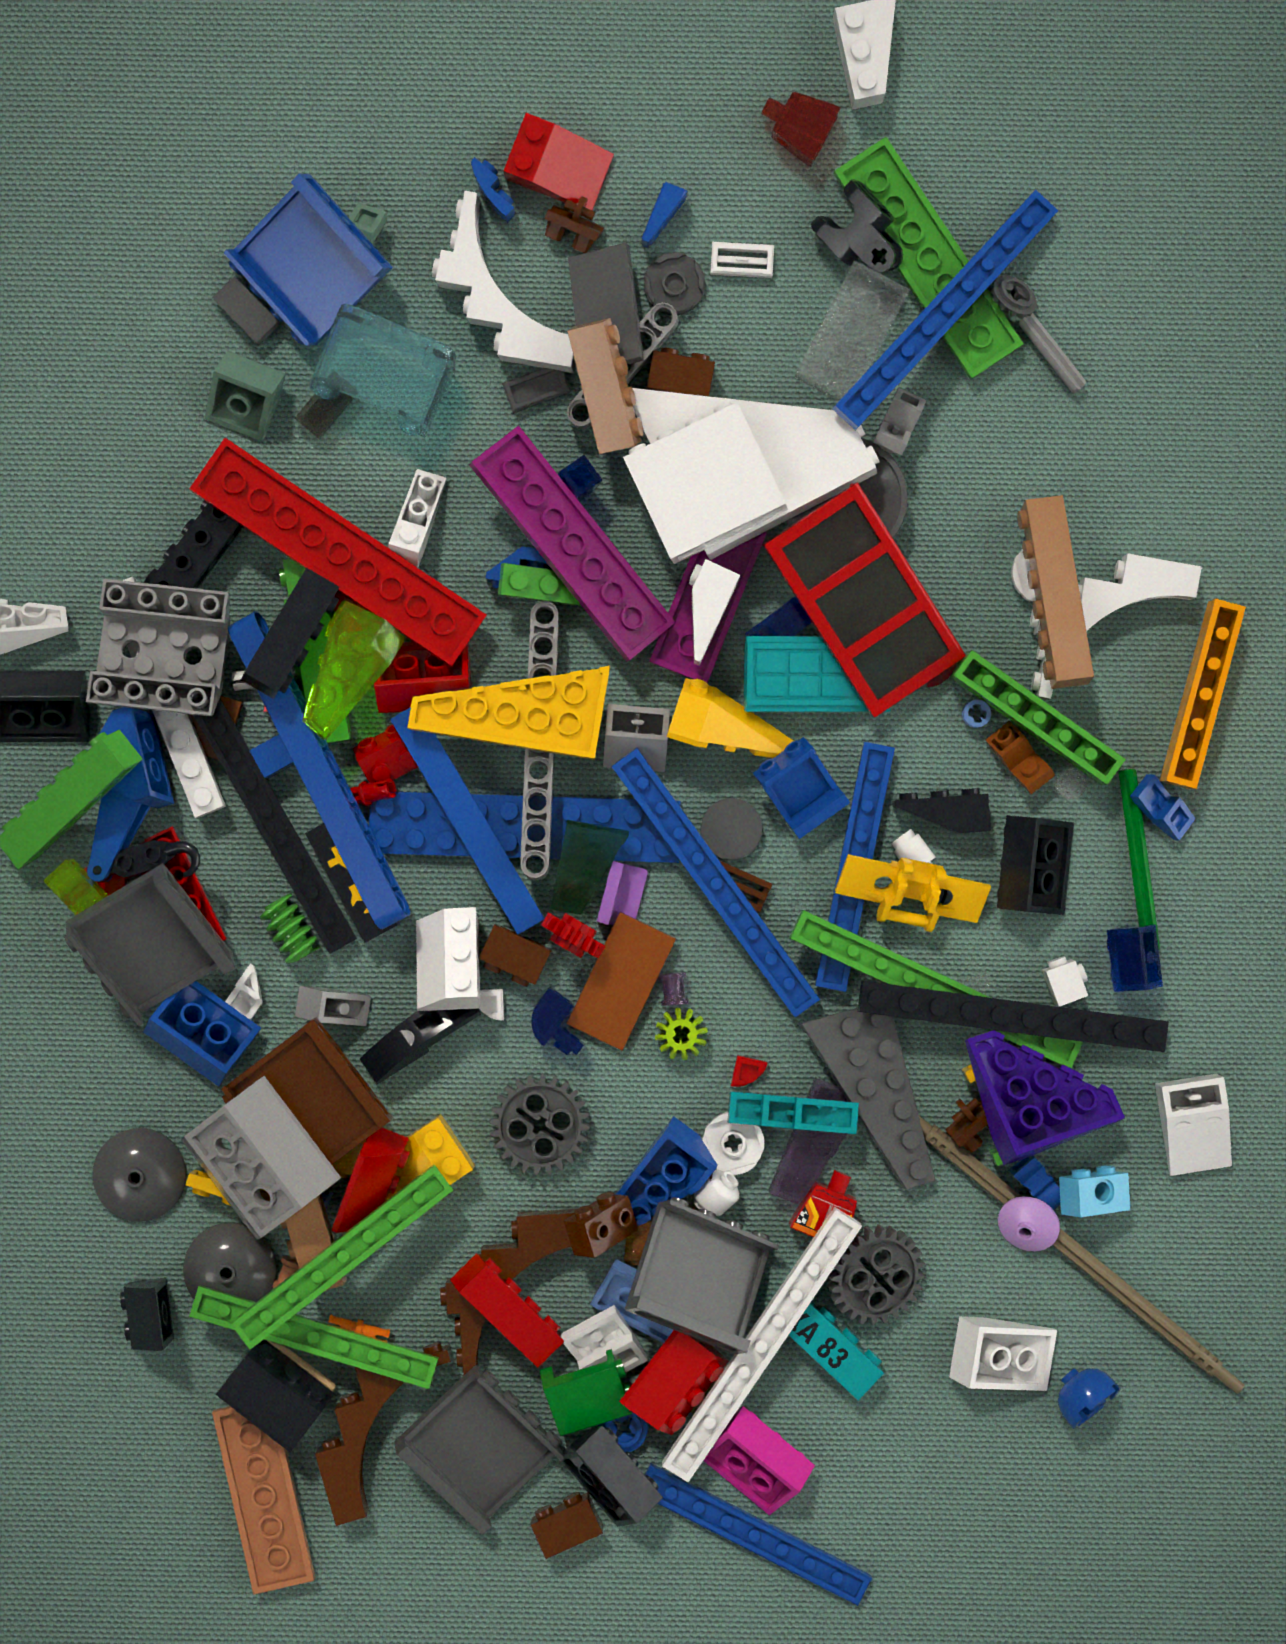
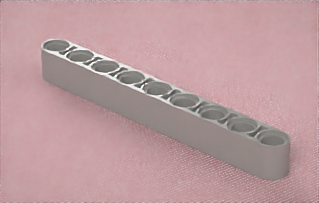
M540 601L531 609L528 679L534 678L537 673L543 671L551 676L557 675L559 615L556 606L549 601ZM544 610L550 611L554 615L553 620L548 624L539 623L536 620L539 612ZM548 641L553 646L551 652L547 655L538 654L535 651V647L539 642ZM525 749L520 864L526 877L531 880H541L546 877L550 869L554 753ZM542 764L547 767L548 772L543 779L538 780L531 777L530 771L534 765ZM542 795L546 798V806L542 810L535 811L529 807V801L533 796ZM534 826H540L545 830V837L539 842H533L528 838V831ZM532 857L541 858L544 861L542 871L535 874L530 873L526 867L529 859Z

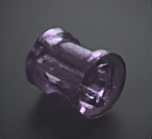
M686 972L659 974V979L662 980L664 995L661 1006L689 1003V998L685 997L684 978L686 977Z

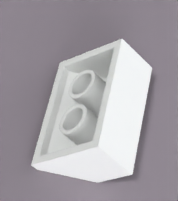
M476 907L442 909L417 920V1011L480 1008L479 920Z

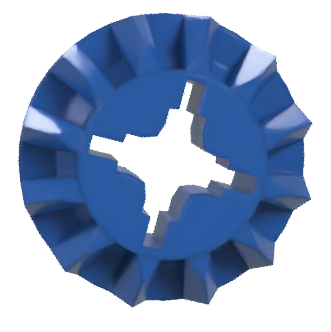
M633 1412L630 1415L614 1419L623 1423L631 1417L629 1423L631 1433L623 1431L617 1436L619 1440L617 1443L624 1452H631L639 1448L645 1441L648 1433V1423ZM614 1420L598 1425L604 1428L607 1427L615 1435L617 1434L618 1426Z

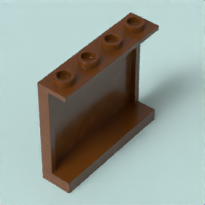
M317 1017L221 1089L225 1094L222 1098L227 1104L261 1077L265 1076L331 1165L393 1119Z

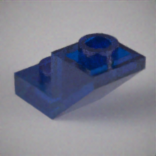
M794 596L748 630L745 635L795 636L812 622L796 596Z

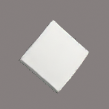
M615 1305L561 1333V1337L565 1341L563 1344L577 1360L579 1370L606 1362V1350L612 1349L615 1360L622 1359L625 1372L648 1361L642 1346Z

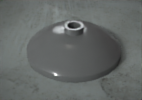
M147 1128L125 1130L110 1138L98 1152L93 1166V1185L101 1203L114 1215L129 1221L142 1222L153 1220L168 1212L180 1199L186 1183L185 1161L175 1143L164 1134ZM132 1172H137L140 1175L139 1183H134L131 1180L130 1175Z
M233 1222L214 1225L199 1234L189 1246L183 1264L184 1281L193 1299H195L198 1286L202 1285L257 1302L272 1290L277 1274L276 1257L266 1238L263 1236L260 1239H256L246 1225ZM222 1268H229L232 1271V1276L225 1278L221 1273Z

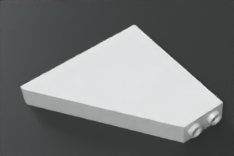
M632 388L636 399V404L633 406L637 418H640L643 430L650 444L658 441L657 436L668 430L676 432L686 427L685 423L694 417L702 416L705 418L713 414L714 409L723 403L731 402V404L738 402L784 498L788 510L705 549L710 560L839 494L848 488L850 484L860 483L877 474L875 464L880 461L872 446L865 447L861 439L865 435L862 426L860 425L855 431L834 410Z

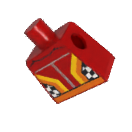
M834 1170L828 1186L814 1181L789 1221L790 1228L814 1237L834 1207L853 1218L857 1200L855 1197L845 1193L852 1177Z

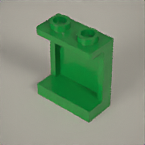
M612 1349L606 1350V1362L555 1377L552 1366L540 1370L543 1390L560 1436L632 1414L628 1408L619 1402L631 1386L629 1382L623 1383L622 1377H626L624 1365L621 1358L615 1360Z

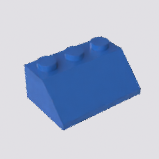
M195 981L166 998L149 1018L143 1033L219 1087L241 1059L261 1030V1027Z

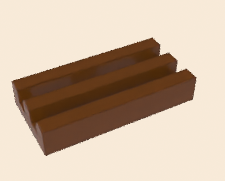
M720 861L727 871L764 887L761 893L735 881L741 891L759 898L757 904L749 902L756 911L761 912L773 884Z

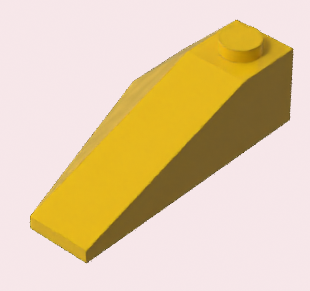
M685 678L667 733L668 738L696 747L707 748L708 743L724 745L725 751L735 752L738 748L749 749L755 756L768 758L776 757L785 750L788 744L794 741L753 712L744 711V706L716 687L708 685L707 682L701 679Z

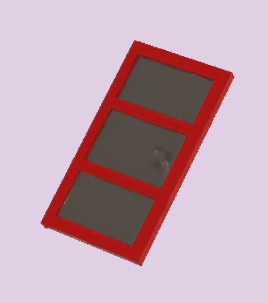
M858 482L850 484L848 488L763 544L872 717H877L958 661L963 660L966 656Z

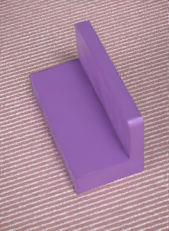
M612 861L597 922L614 925L620 911L636 919L648 874L646 869Z

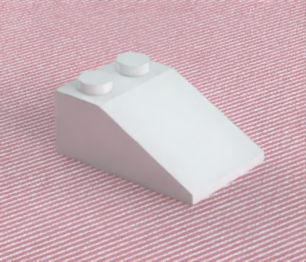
M706 559L703 566L696 564L689 580V584L693 586L694 664L699 666L740 578L739 574Z
M959 1316L949 1377L971 1389L1047 1391L1057 1330L991 1318Z

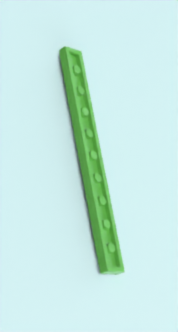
M805 910L801 911L789 937L793 941L886 984L989 997ZM995 1030L1005 1035L1004 1039L1019 1046L1025 1045L1045 1055L1044 1058L1072 1068L1083 1044L1082 1041Z

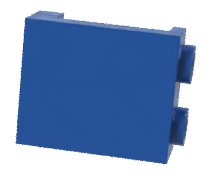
M804 737L788 744L783 752L773 759L764 761L759 769L753 772L779 813L799 839L850 803L828 773L813 746Z

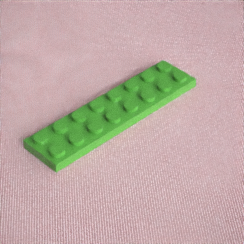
M884 137L836 169L833 174L843 189L851 179L862 182L892 214L894 221L888 226L886 231L897 241L903 250V260L897 270L922 308L925 309L969 260L888 138ZM988 289L979 296L942 337L970 380L1024 344L999 305L993 302V296Z

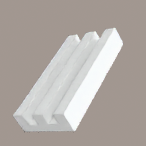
M712 242L710 275L772 278L774 245ZM718 251L767 253V258L720 256ZM717 263L767 266V269L717 267Z

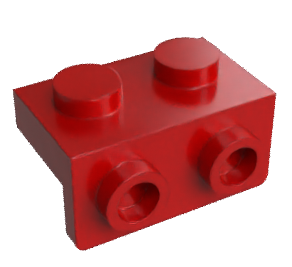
M393 724L383 733L375 737H367L353 748L356 760L369 783L389 778L395 780L418 768Z

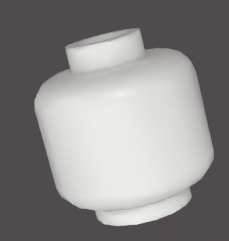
M715 1170L700 1190L693 1193L694 1204L698 1209H705L715 1213L716 1216H721L739 1199L737 1179L728 1171L723 1173L721 1170Z

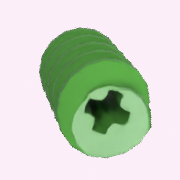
M291 893L266 906L264 913L260 916L261 921L271 920V923L266 928L268 932L278 931L272 939L273 942L284 941L279 952L291 953L285 960L286 964L295 963L321 948L312 947L318 939L317 936L306 937L311 926L299 925L305 918L304 914L293 915L294 911L298 908V904H287L288 900L292 897Z

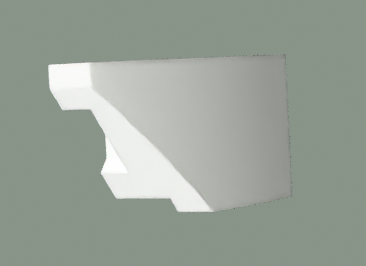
M250 964L225 1002L252 1020L262 1005L263 1000L256 968L253 964Z

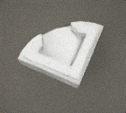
M480 989L479 1009L485 1015L495 1020H504L503 989Z

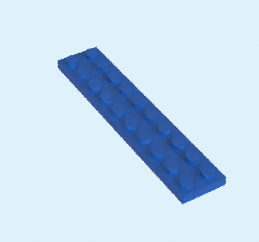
M392 792L396 794L395 798L378 800L370 805L369 827L383 854L471 856L434 793ZM471 794L509 858H521L523 796ZM533 796L529 801V807L535 811L542 810L546 806V798L543 796ZM553 797L550 859L679 863V858L636 799ZM676 801L681 807V801ZM534 826L528 831V838L533 842H539L545 837V830L540 826Z

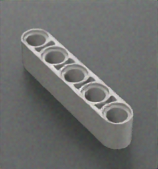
M663 302L656 304L639 322L640 334L649 336L652 339V344L648 349L643 350L644 361L631 364V369L625 375L627 385L653 356V352L657 351L676 329L678 317L672 305ZM666 311L672 315V321L669 325L659 326L655 322V317L659 312ZM581 390L569 404L567 415L573 426L578 429H587L592 426L590 417L586 421L579 422L573 416L576 408L586 406L583 390Z

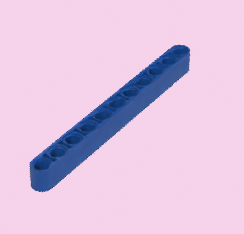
M257 611L228 626L229 635L246 668L270 630L265 619ZM293 678L286 692L278 691L274 699L257 690L374 923L383 930L410 915L409 905L295 678Z

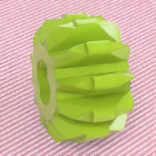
M676 1007L675 1019L668 1012L663 1014L664 1018L669 1022L668 1025L663 1022H657L656 1027L665 1030L666 1033L656 1034L655 1040H667L660 1046V1050L664 1052L671 1046V1059L676 1057L677 1050H681L682 1060H687V1049L690 1048L695 1056L699 1054L694 1043L702 1046L706 1045V1040L697 1037V1035L705 1034L708 1030L707 1027H695L703 1021L702 1016H698L691 1021L692 1009L689 1008L686 1011L685 1017H681V1009ZM681 1026V1029H683L685 1026L689 1029L686 1041L682 1042L681 1038L679 1041H676L673 1038L676 1035V1027Z

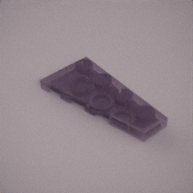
M818 1077L814 1078L806 1097L848 1102L838 1085ZM793 1129L768 1192L799 1205L822 1173L821 1170L825 1164L836 1154L839 1145L847 1133Z

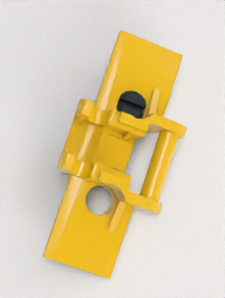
M848 854L836 885L835 893L880 903L877 910V921L885 922L890 920L923 927L925 931L932 932L939 916L977 923L991 885L948 876L944 867L903 857L898 862L891 861V863ZM880 877H888L892 880L886 887L875 885V881ZM904 897L923 902L927 915L893 909L891 907L893 905H901Z

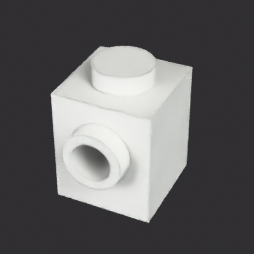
M1063 956L1047 962L1049 967L1042 969L1054 1005L1062 1006L1088 996L1084 982H1087L1088 979L1082 964L1077 965L1075 960H1066V957Z

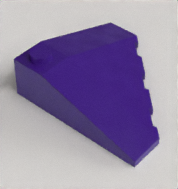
M995 1030L965 1040L991 1137L1003 1165L1033 1156L1125 1119L1113 1089L1103 1084L1096 1088L1082 1081L1083 1074L1063 1064L1058 1069L1042 1061L1045 1055L1025 1045L1018 1049L1004 1042L1005 1035Z

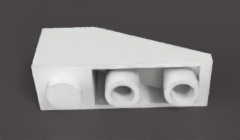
M420 469L416 470L388 545L389 549L417 568L423 557L447 479L446 477Z

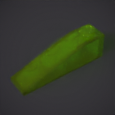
M348 601L341 602L327 625L325 637H328L324 654L319 655L317 664L320 665L317 682L311 686L302 720L323 740L329 738L388 668L405 640V637L387 620Z

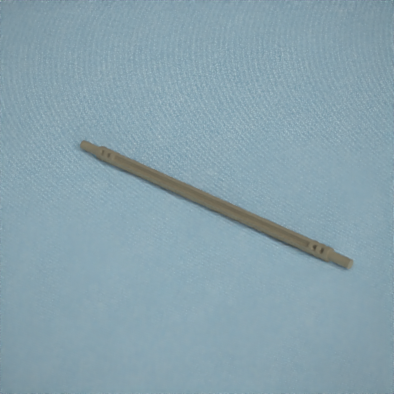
M919 1116L925 1141L1004 1205L1013 1198L1022 1197L962 1146L959 1147L935 1124L931 1126ZM1060 1228L1058 1238L1052 1246L1209 1376L1217 1377L1236 1394L1241 1392L1244 1384L1222 1366V1361Z

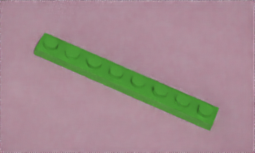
M435 1165L430 1166L230 1322L231 1326L247 1347L252 1349L453 1191L452 1187Z
M200 1285L198 1286L189 1317L234 1330L230 1322L256 1302ZM298 1314L292 1316L264 1338L274 1343L426 1389L431 1387L439 1357Z

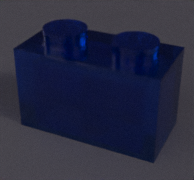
M1156 924L1126 926L1107 930V948L1111 962L1110 976L1114 992L1142 991L1163 987Z

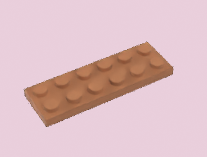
M231 1406L213 1410L212 1415L253 1595L314 1581L316 1577L287 1450Z

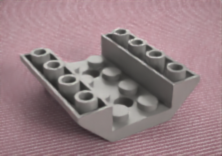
M103 579L99 610L104 614L97 669L96 671H90L86 703L212 717L222 693L230 636L228 632V626H230L229 592ZM132 642L138 643L140 645L139 654L134 658L126 657L124 649L127 644ZM192 649H198L202 652L201 661L195 665L186 662V655Z
M265 1076L261 1077L181 1139L256 1239L265 1236L341 1178ZM222 1138L230 1142L232 1150H228L223 1146ZM260 1189L268 1192L270 1201L265 1200L261 1196Z

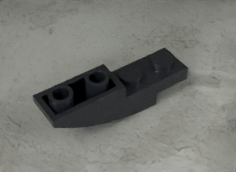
M479 1008L417 1011L373 1045L360 1058V1061L376 1085L428 1053L429 1047L481 1015Z

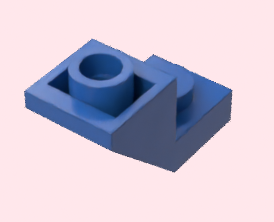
M522 546L486 572L485 579L488 582H492V588L498 589L502 563L521 565L522 562H527L526 566L545 569V565H549L536 548Z

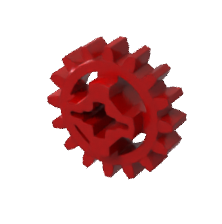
M548 912L541 923V926L553 932L550 938L552 942L580 958L587 952L599 959L606 947L593 939L597 932L596 930L567 913L564 914L562 919H559Z

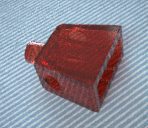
M792 92L786 105L769 97L761 114L776 122L771 137L807 166L812 167L839 116L841 107L798 92Z

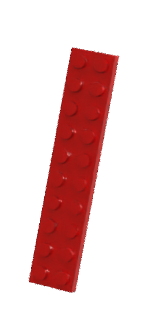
M227 438L223 439L189 488L192 493L306 569L307 567L339 586L338 591L450 667L456 662L487 616V614Z

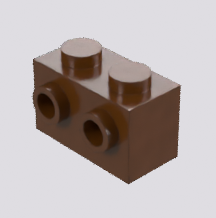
M614 1192L602 1193L596 1197L597 1200L576 1209L574 1215L564 1220L574 1255L596 1258L638 1231L628 1196L616 1195Z

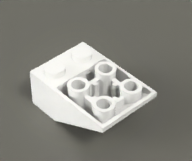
M1218 1074L1155 1083L1169 1175L1174 1176L1232 1166L1229 1106L1224 1077Z

